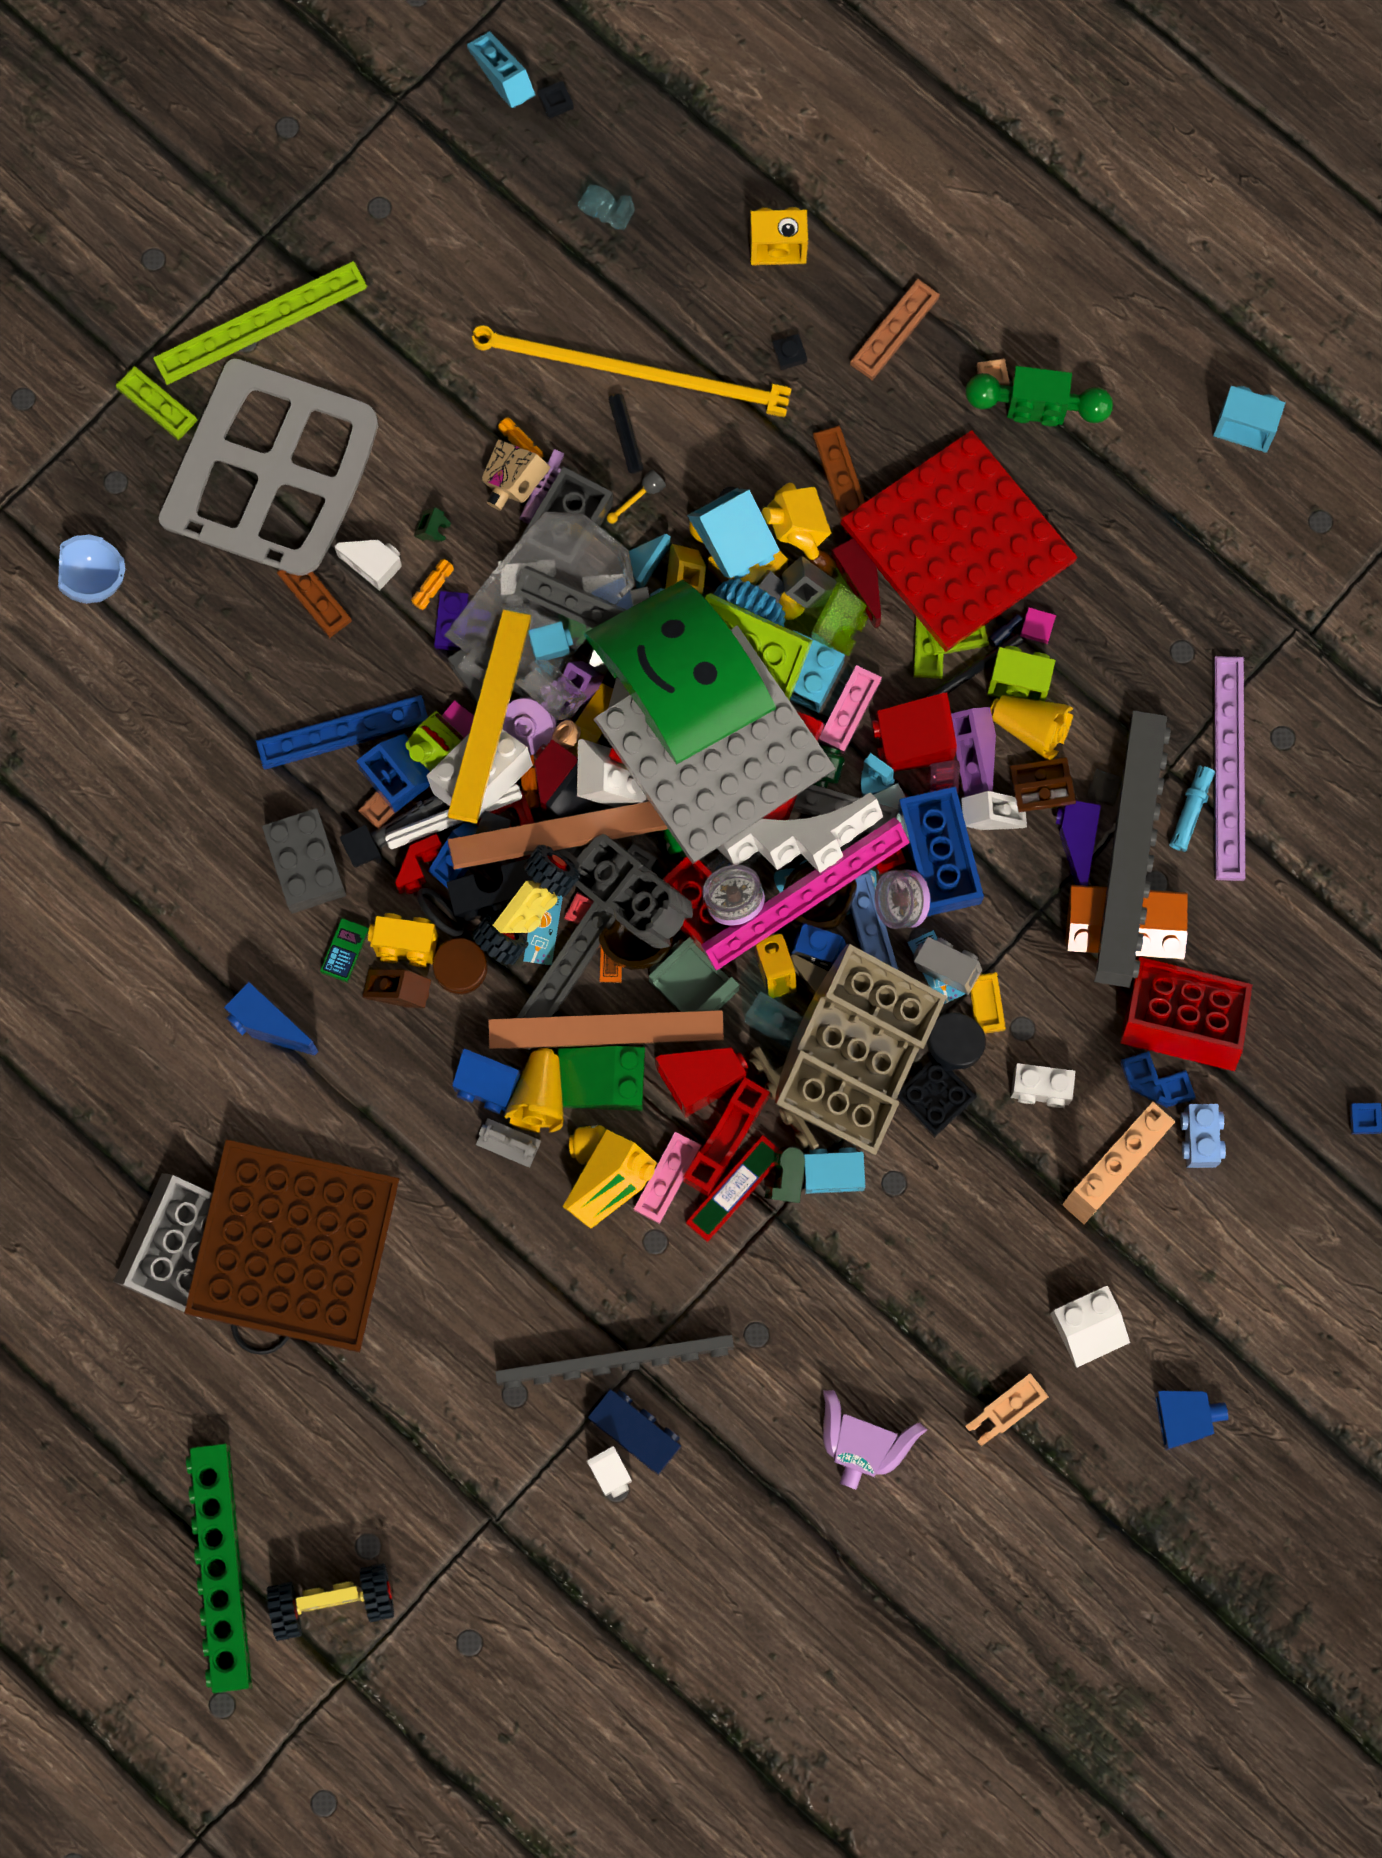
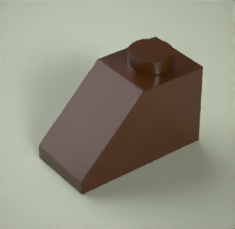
M369 970L362 997L406 1008H425L429 997L431 980L408 970Z

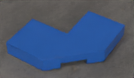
M1149 1051L1120 1061L1129 1089L1166 1108L1196 1098L1187 1071L1158 1078Z

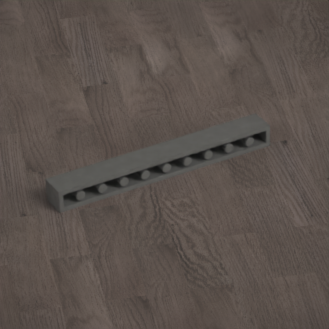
M1133 711L1129 723L1094 982L1129 988L1132 978H1138L1140 961L1135 960L1136 951L1141 952L1144 938V934H1139L1140 925H1145L1147 908L1142 907L1143 898L1148 899L1151 881H1146L1147 872H1152L1154 855H1149L1150 846L1155 847L1158 831L1152 828L1153 821L1159 820L1161 804L1156 803L1157 795H1162L1164 778H1160L1159 775L1160 769L1165 770L1168 753L1163 752V745H1168L1171 728L1166 727L1167 716Z

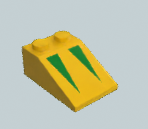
M606 1130L565 1201L563 1208L584 1225L593 1228L644 1188L647 1181L652 1178L657 1162L636 1143Z

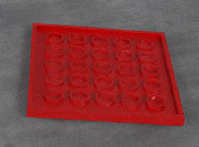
M972 430L844 516L840 522L850 536L857 541L876 564L877 569L945 652L1069 567L1078 558Z

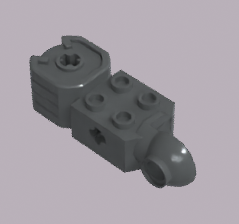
M605 834L595 837L583 851L577 846L557 850L562 857L565 856L568 858V862H572L575 865L574 868L578 869L580 878L575 883V886L605 911L613 915L630 932L654 948L671 946L669 938L680 930L685 918H692L693 916L690 900L659 878L650 868Z

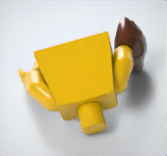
M793 483L785 484L775 493L774 499L767 507L763 508L761 514L766 524L773 525L776 537L780 542L790 543L803 550L804 554L801 556L831 577L837 564L829 554L817 548L831 534L816 488L797 489Z

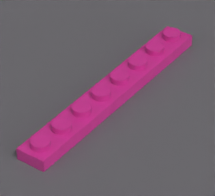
M895 817L844 850L842 852L843 857L834 865L829 866L821 873L815 869L765 902L759 914L752 920L740 925H731L703 943L701 947L713 968L717 971L909 844L910 842L901 823Z

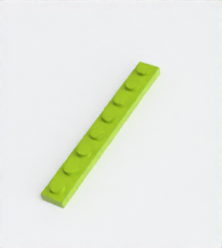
M352 261L178 345L153 359L166 385L171 384L367 289L366 283L355 262Z

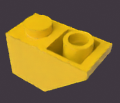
M675 544L670 545L666 588L683 579L702 594L706 566L699 550Z

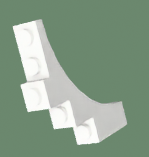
M868 793L850 805L811 818L795 820L760 819L717 849L734 867L759 851L777 870L791 862L799 854H802L821 873L843 857L840 847L853 840L854 837L870 826H873L878 820L883 818V814L877 798L872 793Z

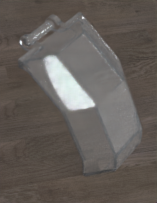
M545 512L486 579L444 635L467 653L458 665L460 670L464 673L468 671L480 682H484L486 671L474 661L476 659L486 668L488 667L503 610L531 615L529 630L562 622L563 629L569 628L573 645L569 646V655L536 663L527 634L513 690L521 697H532L540 700L576 650L586 640L584 633L592 628L514 594L525 566L534 568L615 605L634 587L635 582L629 550L584 514Z

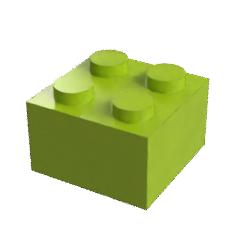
M1014 646L999 647L987 696L1001 698L1002 695L1045 701L1056 660L1050 659L1049 655L1035 652L1033 655L1024 653L1020 648Z

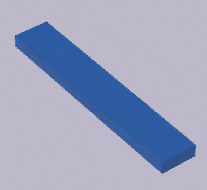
M422 695L256 740L263 769L266 770L417 728L428 716Z

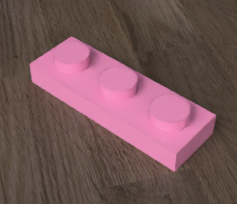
M856 665L820 735L819 743L841 750L840 753L842 754L845 753L882 677Z
M675 1132L656 1166L652 1178L648 1181L634 1211L660 1224L683 1182L684 1174L699 1152L701 1145Z

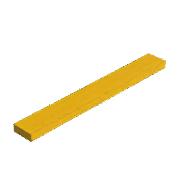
M503 610L449 807L448 818L476 824L478 822L530 627L531 615Z

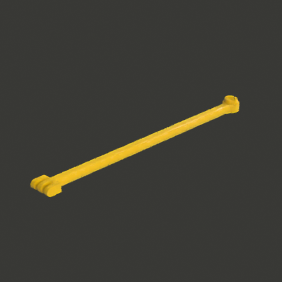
M484 325L475 328L472 336L473 345L478 350L484 351L494 347L768 405L766 414L785 417L787 410L777 405L788 406L789 399L779 395H791V388L772 384L771 392L505 336L493 333L491 328ZM481 337H486L488 342L482 344L478 340Z

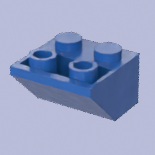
M405 734L377 744L356 761L359 770L394 813L430 786L427 779L430 771L421 762H415L411 759L409 751L405 747L406 742L409 740Z

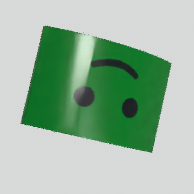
M683 579L584 633V636L614 678H619L644 713L645 722L676 765L776 709L763 680L732 631L708 601Z

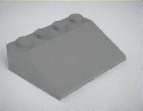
M162 1173L113 1282L185 1312L213 1193L174 1175Z

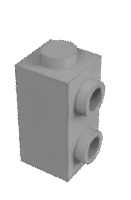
M927 937L925 943H920L914 953V963L918 971L967 995L971 992L982 972L976 955L966 950H963L961 953L953 949V945L942 938L934 940Z

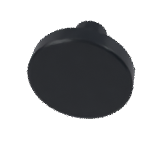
M947 1013L937 1018L927 1040V1046L932 1057L940 1063L944 1070L953 1071L955 1069H966L976 1064L985 1050L986 1038L983 1029L973 1018L962 1013Z

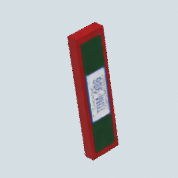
M762 1135L685 1224L708 1243L776 1166L774 1156L779 1148Z

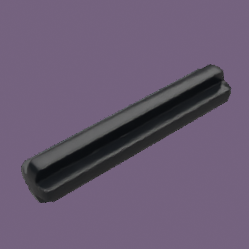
M621 393L611 395L609 397V404L628 472L630 474L641 472L643 464L624 396Z

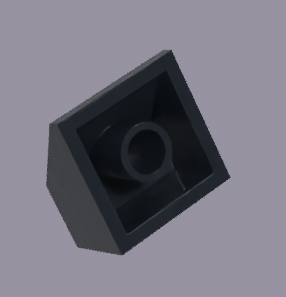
M578 762L546 803L549 820L596 812L597 809L601 811L606 807L605 804L577 796Z

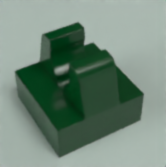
M435 507L424 510L414 537L422 541H444L446 537L438 532L439 526L448 528L451 522L443 516V511Z

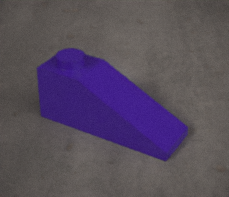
M1076 801V804L1065 805L1063 808L1058 807L1055 824L1060 825L1059 835L1075 885L1087 886L1101 805Z

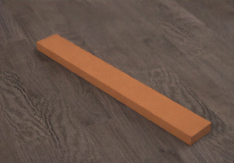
M644 802L448 839V847L453 869L455 870L529 856L538 845H545L546 848L549 846L555 851L590 844L595 837L602 834L607 835L611 839H618L666 830L668 828L652 804Z
M723 1010L488 1019L490 1050L724 1041Z

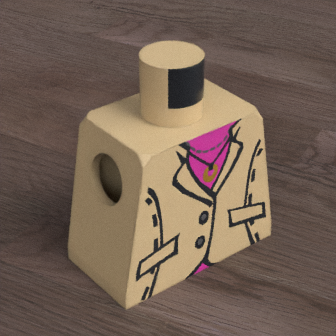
M498 440L482 476V481L493 490L487 500V504L501 511L508 498L520 503L525 502L551 467L536 453Z

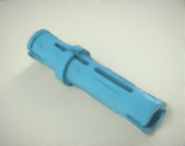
M1203 766L1197 767L1191 788H1188L1186 791V802L1174 835L1169 843L1171 848L1183 852L1187 851L1201 808L1209 798L1207 795L1208 789L1215 775L1213 769L1206 766L1204 768Z

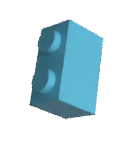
M847 1147L840 1148L839 1153H827V1149H814L813 1151L809 1150L810 1154H804L805 1194L864 1191L865 1171L863 1152H857L856 1148Z

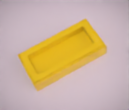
M997 972L980 974L970 992L973 1018L981 1026L984 1034L1005 1031L1006 1027Z

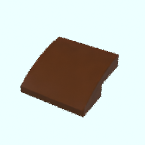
M1067 757L1010 766L1018 813L1076 804Z

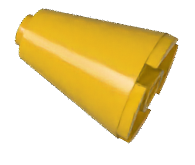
M1002 695L1000 699L996 698L991 706L992 718L996 724L1049 760H1052L1059 752L1054 750L1058 743L1064 744L1073 719V714L1068 713L1073 710V707L1054 702Z
M539 1048L530 1054L506 1108L505 1119L509 1117L511 1125L522 1130L539 1133L540 1127H549V1132H555L562 1128L564 1116L560 1061L553 1050Z

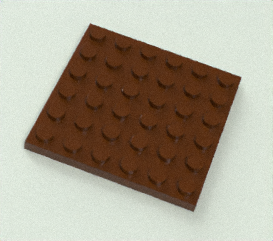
M226 1139L184 1314L360 1353L400 1178Z

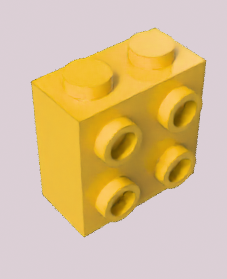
M385 913L384 917L376 916L375 924H370L368 941H371L370 947H373L377 957H381V961L397 963L398 960L409 961V965L416 967H426L427 964H433L438 934L435 925L431 924L429 919L414 917L413 921L402 920L400 915Z

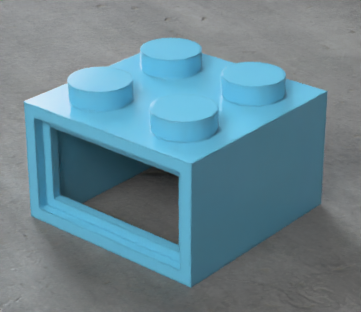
M1231 386L1222 406L1213 436L1267 453L1277 432L1286 402L1279 401V398L1274 395L1254 393L1251 389L1244 386Z
M794 631V632H796V633H798V634H800V635H802V636H804V637H807V636H805V635H803V634H801V633H799V632H797V631ZM813 640L790 700L819 713L844 664L845 654Z

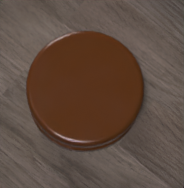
M454 938L448 940L437 949L433 957L432 965L435 978L439 985L450 993L458 995L471 993L478 989L486 978L488 968L485 954L479 945L469 939Z

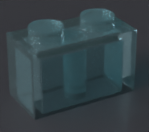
M761 991L745 1015V1023L790 1049L803 1019V1016Z

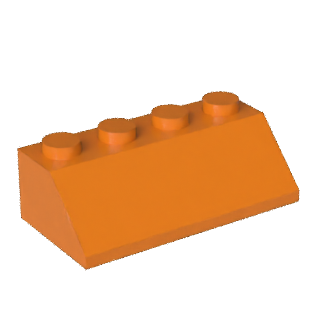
M1071 885L1065 936L1067 951L1098 953L1107 887ZM1150 890L1148 899L1143 898L1142 907L1147 908L1145 925H1140L1139 934H1144L1142 950L1141 952L1136 951V956L1184 959L1187 939L1188 894L1185 892Z

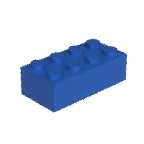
M956 786L899 799V815L904 832L910 842L907 844L912 868L922 875L929 888L930 907L927 916L980 905L984 894Z

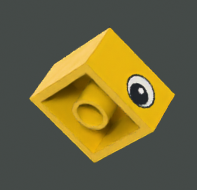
M789 207L785 210L760 208L756 211H751V265L806 264L808 247L807 210Z

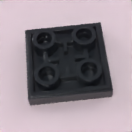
M934 1058L901 1088L897 1100L934 1138L977 1099V1096L953 1071L944 1070Z

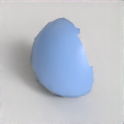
M94 535L74 536L60 544L58 588L71 600L86 604L101 602L114 595L123 582L126 570L124 558L114 546L106 542L104 538Z

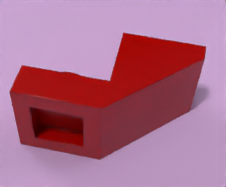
M437 834L410 845L395 882L399 894L417 892L422 888V884L426 883L418 862L421 860L429 862L437 857L442 848Z

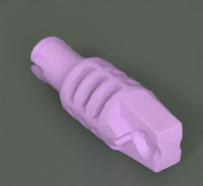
M554 449L547 463L551 468L530 494L520 516L523 522L529 524L561 471L559 466L564 453Z

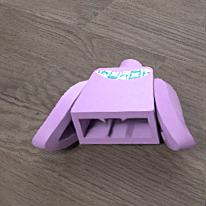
M823 1390L825 1400L823 1444L827 1453L834 1458V1462L845 1466L840 1480L842 1485L857 1489L862 1473L874 1477L876 1474L885 1475L893 1471L905 1458L916 1440L928 1430L919 1422L906 1428L897 1437L898 1434L846 1414H843L842 1417L840 1401L835 1391Z

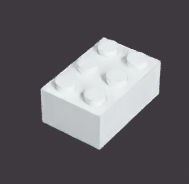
M503 729L478 820L483 816L484 811H488L533 766L528 748ZM469 734L427 775L433 794L449 806Z

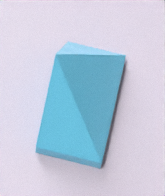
M664 534L627 552L636 589L645 587L670 548L671 536Z

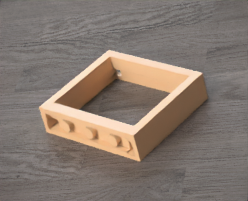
M1152 1102L1075 1187L1062 1205L1085 1224L1160 1141L1175 1121Z

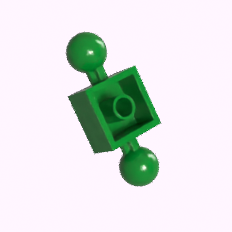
M1016 366L1011 386L1000 385L994 376L980 373L974 375L968 381L965 388L968 402L977 409H989L997 402L1009 403L1007 418H1011L1018 423L1035 421L1049 427H1054L1058 424L1063 425L1067 410L1077 411L1089 423H1100L1105 421L1113 410L1112 397L1103 388L1091 387L1083 391L1081 395L1070 394L1072 373Z

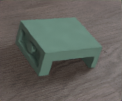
M691 937L686 941L680 939L670 949L672 954L665 961L661 960L653 965L649 970L651 972L649 982L679 1012L719 1011L739 991L740 987L732 977L729 978L721 969L716 971L707 956L695 945Z

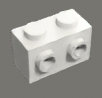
M1017 1063L1013 1072L1011 1098L1018 1099V1102L1025 1104H1035V1101L1046 1102L1047 1106L1063 1108L1073 1100L1076 1071Z

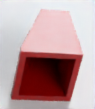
M947 692L877 711L876 720L872 721L874 738L879 737L881 748L876 749L877 758L894 769V772L953 763L957 744Z
M732 1048L665 1054L655 1058L656 1070L685 1118L738 1088L748 1073V1064L740 1052L735 1054Z

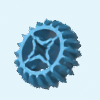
M728 579V581H723L713 594L784 627L786 613L782 610V605L775 602L776 598L770 596L767 591L760 589L758 585L754 586L749 581L743 582L741 579Z

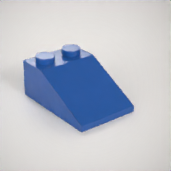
M250 982L224 1007L229 1014L226 1019L242 1036L247 1032L254 1039L315 1056L319 1052L313 1041Z

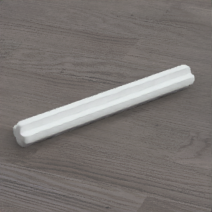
M514 784L488 812L521 800L522 793L519 786ZM448 809L385 834V839L388 847L395 849L464 821L448 818Z

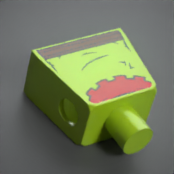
M436 711L417 727L406 742L405 747L413 761L421 762L431 772L464 737Z

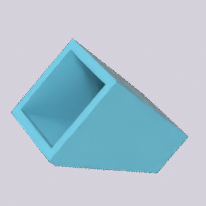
M736 488L687 515L724 577H734L735 580L740 579L750 573L748 568L756 564L763 566L775 559L773 555L780 551L748 489Z

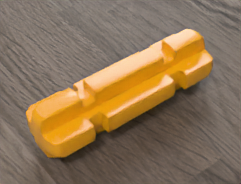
M509 417L504 418L499 423V431L504 436H508V440L513 445L536 453L540 458H543V452L539 447L534 446V442L519 427L516 428V424Z
M441 559L438 562L436 571L433 570L421 585L420 592L417 591L412 597L411 601L414 606L421 610L426 608L430 602L429 598L435 596L444 584L445 577H449L454 570L453 565L449 561Z

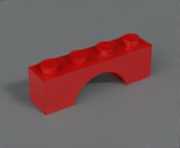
M744 1077L729 1101L716 1128L684 1174V1183L707 1197L711 1194L768 1101L770 1095L768 1090Z

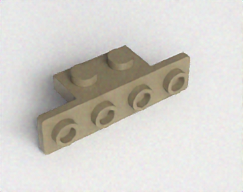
M758 1046L750 1053L749 1063L753 1072L756 1075L760 1074L765 1082L764 1089L770 1092L769 1098L774 1100L783 1066L773 1070ZM780 1107L779 1114L786 1125L790 1124L795 1132L794 1139L801 1150L805 1149L807 1154H810L809 1150L817 1149L819 1145L805 1123L807 1120Z

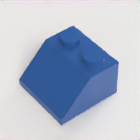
M464 1049L452 1087L455 1092H458V1098L473 1103L474 1099L485 1103L484 1108L500 1114L501 1110L506 1112V1108L520 1079V1073L517 1069Z

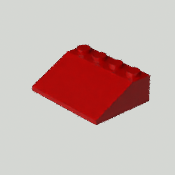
M1139 957L1138 978L1133 980L1120 1043L1235 1072L1243 1052L1253 984Z

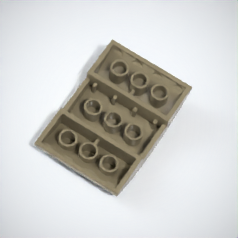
M847 944L823 979L799 1025L782 1069L774 1104L864 1151L876 1155L900 1103L896 1100L918 1050L924 1049L947 996L857 947Z

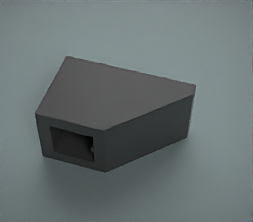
M800 556L782 573L785 594L804 608L822 607L843 589L840 583L803 556Z

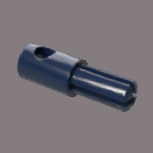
M1015 615L1005 625H1002L988 637L989 643L996 647L1011 635L1014 629L1023 623L1021 616Z

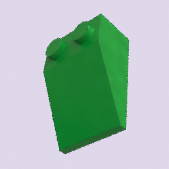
M606 1046L558 1049L563 1108L643 1111L645 1047Z

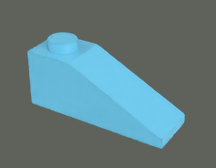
M490 31L467 44L469 51L494 88L511 108L524 103L535 95L526 69Z

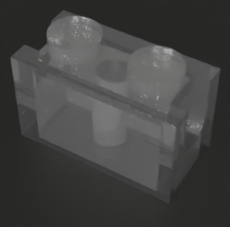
M533 660L529 665L532 671L525 677H520L516 683L556 720L571 719L587 696L548 660ZM566 701L570 703L568 707L564 705Z

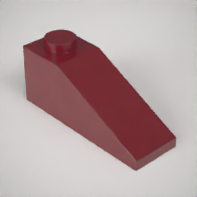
M852 538L833 549L831 557L835 560L837 570L876 629L880 626L881 622L877 566L857 541Z

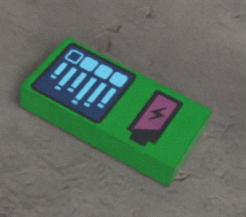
M342 918L320 972L348 983L367 938L369 928Z

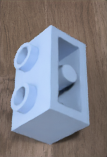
M1189 1104L1184 1109V1112H1181L1180 1117L1181 1130H1185V1141L1182 1142V1158L1186 1159L1187 1168H1216L1221 1163V1159H1225L1226 1155L1225 1141H1220V1130L1224 1129V1113L1219 1112V1104Z

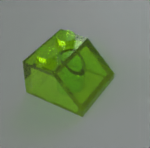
M837 582L812 630L811 639L850 656L856 644L853 637L857 630L863 631L869 618L865 615L867 605L844 585Z

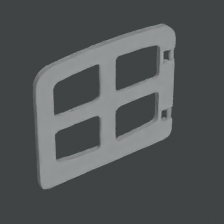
M240 359L229 360L223 368L159 514L161 526L173 533L196 539L204 544L278 568L292 575L302 576L313 572L319 567L332 544L363 475L378 430V419L375 411L371 406L359 400ZM255 390L291 402L275 443L268 453H260L225 440L238 411L249 393ZM314 410L347 421L353 426L340 468L334 477L300 467L292 462L293 453L308 418ZM215 461L230 464L255 473L258 476V482L242 519L236 528H230L202 518L197 513ZM282 485H290L325 498V503L303 545L296 550L259 537V532L277 490ZM189 522L203 525L201 533L188 530ZM270 549L284 554L280 562L267 557Z

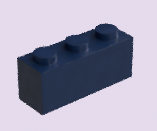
M610 1389L588 1419L659 1476L680 1450L681 1445L677 1443L680 1438L669 1428L666 1427L662 1431L653 1424L657 1419L642 1408L638 1412L630 1405L633 1400L619 1389L615 1393Z

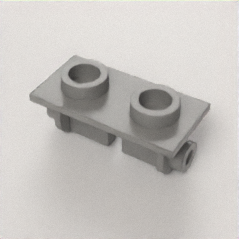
M487 1118L485 1125L483 1124L480 1129V1136L476 1143L481 1148L530 1168L541 1140Z

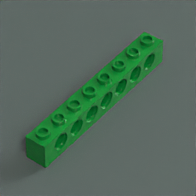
M221 1444L190 1448L191 1456H186L187 1473L192 1474L193 1486H189L190 1504H195L196 1516H192L191 1524L193 1534H198L199 1546L194 1547V1557L196 1565H201L202 1577H197L198 1594L203 1595L204 1607L200 1608L201 1625L206 1626L207 1638H203L204 1657L209 1656L210 1669L205 1670L207 1688L212 1687V1693L253 1689L230 1446ZM209 1469H214L217 1473V1480L213 1485L206 1486L202 1480L203 1474ZM216 1499L220 1504V1510L216 1515L208 1516L205 1506L208 1501ZM218 1529L221 1531L223 1539L218 1546L212 1547L208 1542V1536L211 1531ZM216 1560H222L226 1567L224 1574L220 1577H214L211 1573V1565ZM220 1590H224L228 1594V1602L222 1608H218L213 1600L214 1595ZM227 1621L231 1625V1633L228 1637L222 1639L217 1635L216 1628L220 1622ZM226 1651L230 1652L234 1657V1663L229 1669H223L219 1663L221 1654Z

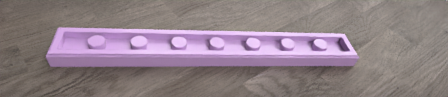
M1214 657L1215 880H1245L1244 657Z

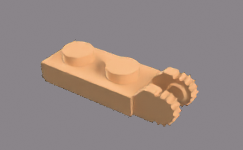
M1030 1373L984 1408V1412L966 1425V1428L970 1432L978 1428L985 1419L989 1418L995 1428L984 1433L977 1441L980 1446H983L999 1432L1002 1434L1049 1396Z

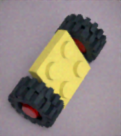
M538 845L524 863V869L529 876L533 877V881H525L500 916L487 913L473 931L472 937L476 939V944L481 945V949L487 951L490 957L494 956L497 961H503L506 965L515 964L529 945L527 938L522 936L523 933L534 931L540 925L541 917L544 913L551 909L558 901L557 896L565 897L579 880L580 874L578 869L574 868L575 865L572 862H568V858L562 857L557 850L554 852L549 846L546 848L545 845Z
M385 1563L360 1568L361 1587L354 1586V1583L344 1582L334 1584L333 1591L324 1592V1589L314 1588L302 1591L303 1597L296 1598L292 1582L268 1586L269 1616L276 1641L302 1636L300 1619L302 1611L306 1612L361 1601L365 1602L369 1622L394 1618L392 1591Z

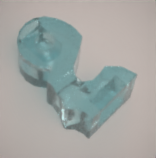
M588 185L578 203L579 209L585 214L599 217L601 222L610 223L614 229H621L623 231L635 211L631 196L623 195L616 202L607 189L597 185Z

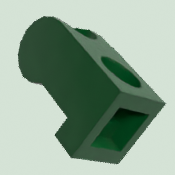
M782 1147L778 1149L774 1156V1163L777 1167L774 1187L766 1186L765 1198L800 1203L805 1157L803 1152L797 1148Z

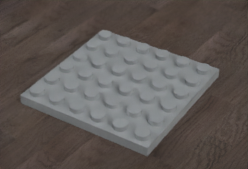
M738 625L732 628L731 631L763 680L776 706L774 711L677 765L645 722L644 713L631 695L594 718L597 726L692 864L836 769Z

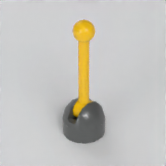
M653 469L645 474L642 480L643 488L617 511L607 515L609 523H616L618 516L646 492L655 494L666 487L665 482Z

